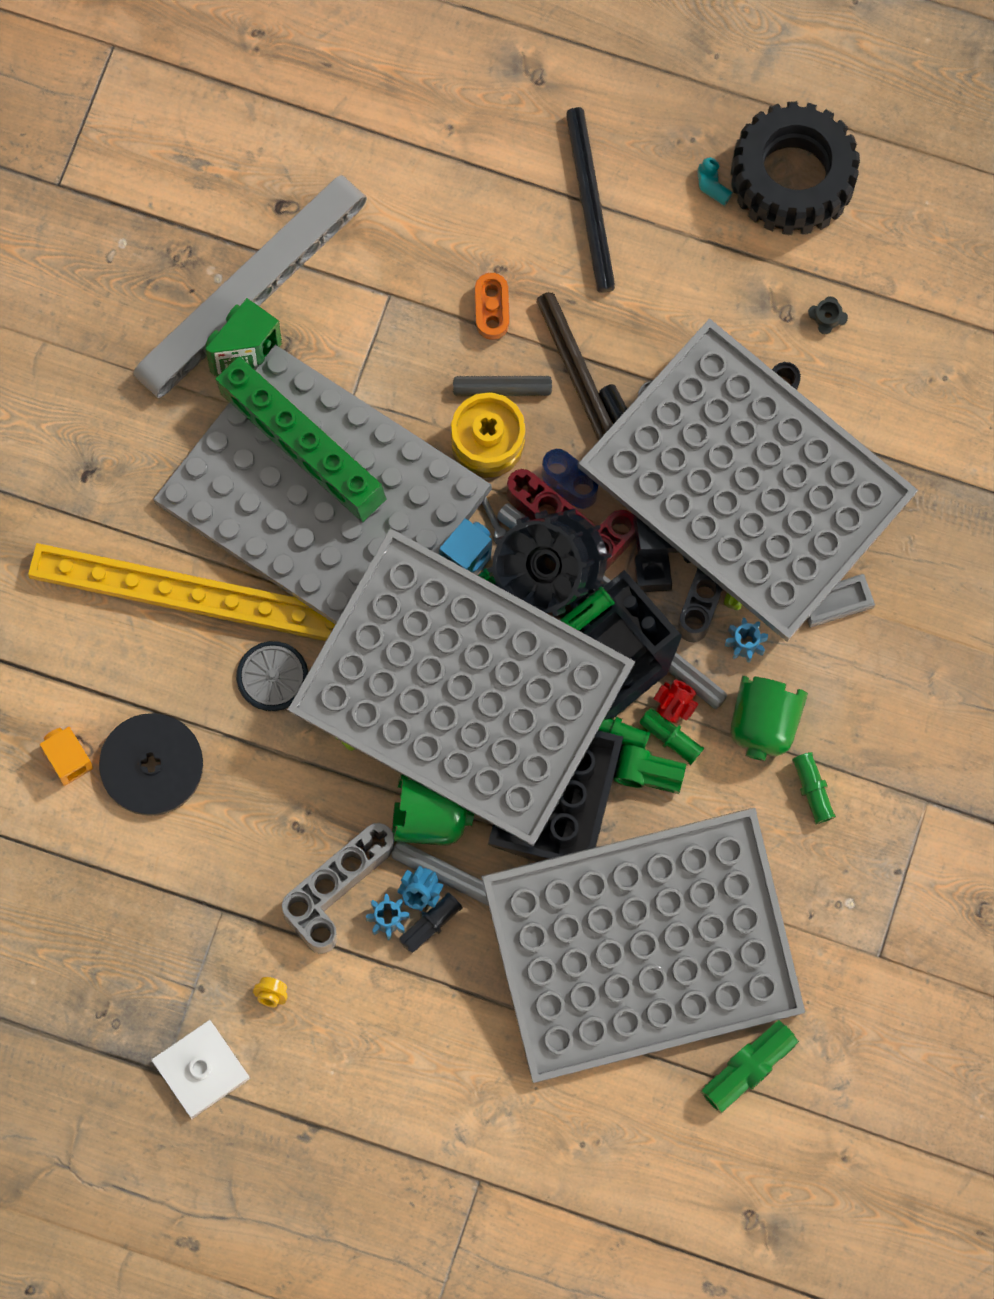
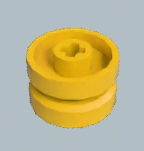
M492 392L476 394L464 400L455 411L451 423L452 453L457 462L483 478L498 477L512 470L521 459L525 446L526 430L524 416L518 406L506 396Z

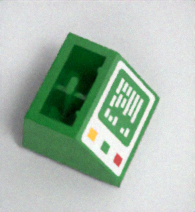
M248 298L241 305L236 304L226 317L227 323L220 331L215 330L206 341L205 350L209 371L215 376L220 375L239 356L256 370L264 362L265 357L275 345L278 347L282 345L279 320Z

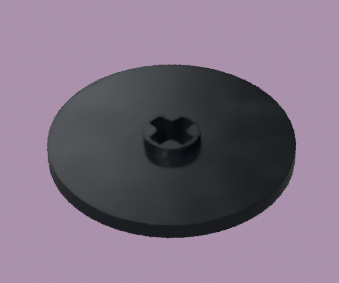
M141 714L119 724L107 737L99 759L100 776L109 796L122 808L140 815H161L179 808L195 793L203 774V755L195 735L179 720L163 714ZM151 756L155 758L156 762H161V765L155 766L154 772H148L147 767L142 766V764L148 762V757Z

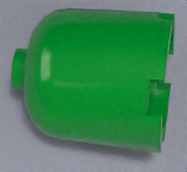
M742 676L730 734L732 740L739 747L747 750L745 756L755 760L766 761L767 755L779 756L785 754L791 748L806 703L807 692L797 689V693L794 694L785 691L787 685L785 683L754 676L752 682L749 680V677Z
M400 774L397 788H401L400 802L394 803L392 820L394 841L441 846L452 845L462 837L465 826L472 827L473 813Z

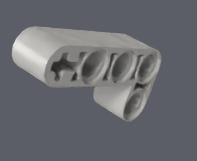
M375 823L368 826L290 891L283 899L282 910L285 920L313 952L319 954L328 953L335 947L337 942L336 927L324 911L392 854L394 849L393 833L385 824ZM376 837L380 840L385 837V846L381 848L377 844L372 847V838ZM368 850H369L370 860L367 859V856H366V854L364 853V852H367ZM349 857L358 858L362 863L358 870L352 872L345 870L342 864ZM324 879L331 880L335 887L328 894L319 893L315 889L319 881ZM295 902H303L308 906V910L304 915L296 917L289 913L290 906ZM317 928H326L331 933L330 938L323 943L315 942L311 935Z

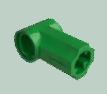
M623 745L614 781L628 787L643 788L647 786L679 794L687 764L653 756L651 752L640 747Z

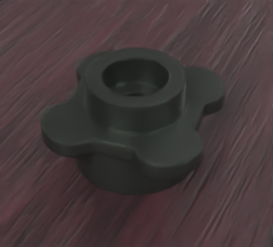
M831 296L826 297L817 306H811L808 311V316L818 324V331L825 335L830 334L832 328L838 325H845L848 320V315L842 312V307L838 300ZM830 313L831 317L826 318L825 314Z

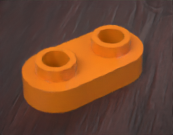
M497 273L483 274L475 284L476 328L482 337L489 340L503 337L509 329L508 283L503 276ZM494 289L497 291V295L490 297L486 295V291ZM494 320L499 325L496 328H490L487 326V322Z

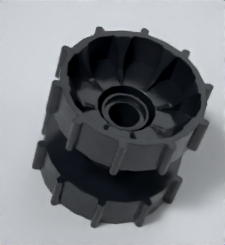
M574 508L548 514L546 510L535 513L536 519L530 520L528 516L516 520L517 525L507 531L504 536L494 539L497 547L493 555V566L488 568V572L493 573L497 587L545 613L552 612L554 616H558L566 612L565 607L567 605H571L574 609L583 602L584 598L601 586L604 587L606 585L602 580L606 572L607 559L611 558L612 554L607 553L604 541L598 532L601 526H593L586 519L576 515V509ZM547 554L555 559L556 567L554 571L549 570L545 565Z

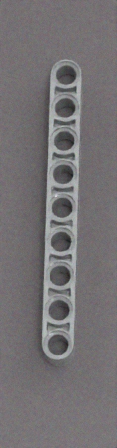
M343 175L336 177L137 365L133 375L157 398L166 395L207 356L205 350L207 339L215 330L220 331L227 323L226 317L236 304L241 305L248 298L260 306L363 208L367 197Z

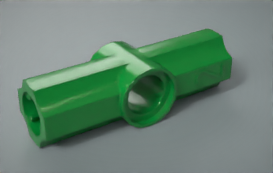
M778 1019L752 1044L748 1043L726 1064L727 1067L705 1085L701 1093L707 1102L722 1114L748 1089L751 1091L772 1072V1067L793 1050L799 1041L794 1033Z

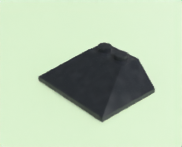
M625 570L603 587L615 604L611 605L588 625L579 630L635 661L604 720L616 717L667 675L682 638L679 631Z

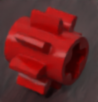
M674 680L671 685L665 682L653 698L659 702L656 708L657 712L665 719L674 723H678L680 718L687 721L699 705L692 700L696 694L694 689L679 680Z

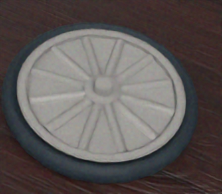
M268 641L252 647L244 654L237 668L236 681L241 695L249 704L265 711H279L291 705L309 671L303 656L295 648L279 641Z

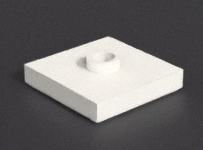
M208 1020L152 1059L153 1064L191 1119L250 1079L211 1020Z

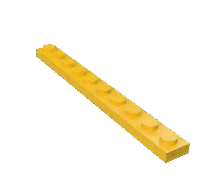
M36 543L28 573L29 579L323 641H327L335 627L334 623L295 597Z

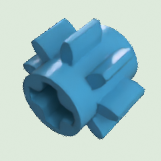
M742 618L741 625L738 628L734 625L729 626L728 632L734 637L726 639L725 646L733 647V659L742 656L746 657L747 662L750 663L755 652L759 655L764 654L765 648L759 643L766 642L768 634L760 633L759 627L761 622L758 621L753 625L747 623L746 618ZM747 636L753 638L752 642H747L745 645L740 642L741 638L745 639Z
M419 866L414 874L409 870L405 871L397 892L403 894L406 906L422 911L427 904L433 908L436 906L440 898L439 894L444 886L438 883L436 872Z
M385 894L384 901L379 904L376 901H371V906L375 911L374 914L366 915V921L375 922L376 925L372 929L373 935L382 931L386 933L387 939L390 940L392 932L396 930L400 933L405 932L401 920H407L410 916L409 912H400L403 899H399L395 903L389 900L388 894ZM385 910H391L392 916H395L392 917L389 924L384 923V919L381 918L384 916Z

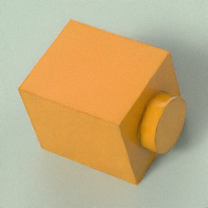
M70 727L64 730L62 728L52 730L45 735V741L39 744L63 786L94 769Z

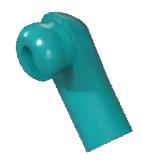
M711 157L705 158L697 169L699 188L703 193L725 206L732 197L733 192L719 183L718 161Z

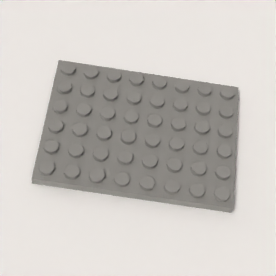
M710 318L578 464L580 470L786 642L918 491Z
M275 345L265 357L264 362L256 368V371L382 484L387 500L362 523L231 403L226 406L153 500L156 505L336 625L390 528L439 554V548L465 518L467 520L470 519L490 493L492 487L490 483Z
M390 528L289 706L288 712L534 847L633 668L635 661Z
M754 807L481 876L533 1083L806 1013Z

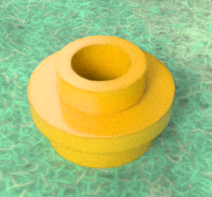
M262 977L260 982L255 984L253 988V994L257 997L258 1002L267 1007H277V1005L285 1004L288 998L286 984L272 977Z

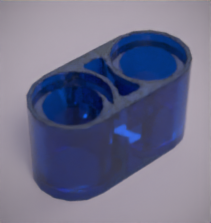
M563 449L550 450L543 458V481L573 506L581 509L592 506L597 500L599 485L578 468L579 461ZM560 463L566 470L556 474L551 472L548 467L551 464ZM579 484H586L592 491L583 495L577 493L574 488Z

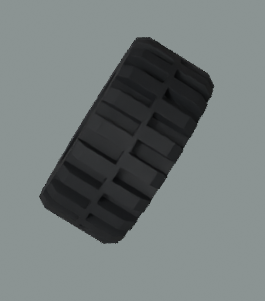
M797 101L788 102L785 108H781L780 104L770 106L767 115L760 111L753 116L752 124H746L741 131L740 139H737L730 174L732 175L731 186L733 193L738 194L737 202L741 209L749 208L748 217L755 223L759 220L764 221V228L770 231H774V228L777 227L783 229L782 234L792 235L793 230H800L801 234L804 235L812 233L813 226H817L821 230L829 226L831 218L837 220L843 214L845 206L849 205L853 196L860 164L859 152L855 151L857 142L853 135L846 136L848 126L842 120L835 122L833 120L834 113L827 109L823 113L817 111V105L807 103V107H799ZM800 148L812 153L819 159L826 175L824 180L814 187L803 190L789 189L779 185L768 175L764 167V161L771 153L779 149Z

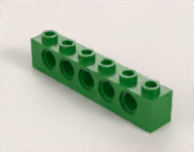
M240 356L215 378L221 395L362 523L387 500L383 486L376 478Z

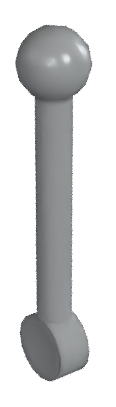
M486 497L482 504L494 527V538L504 536L507 531L500 527Z

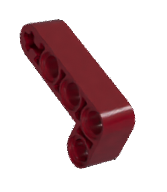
M527 469L515 470L508 478L506 491L508 501L517 510L528 516L530 520L536 519L535 513L540 512L539 508L543 505H551L555 508V513L574 508L533 472ZM516 485L519 488L524 487V485L528 486V491L522 489L518 492L516 491ZM620 509L611 513L600 525V530H598L604 541L607 553L612 554V557L607 559L606 570L634 540V517L627 510ZM576 510V515L586 519L593 526H595L590 520H588L584 515H582L578 510ZM616 524H624L628 527L629 532L620 535L615 533L612 527Z

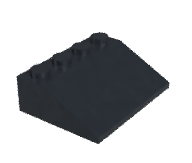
M597 731L534 847L495 825L492 826L488 845L534 862L596 847L623 736Z

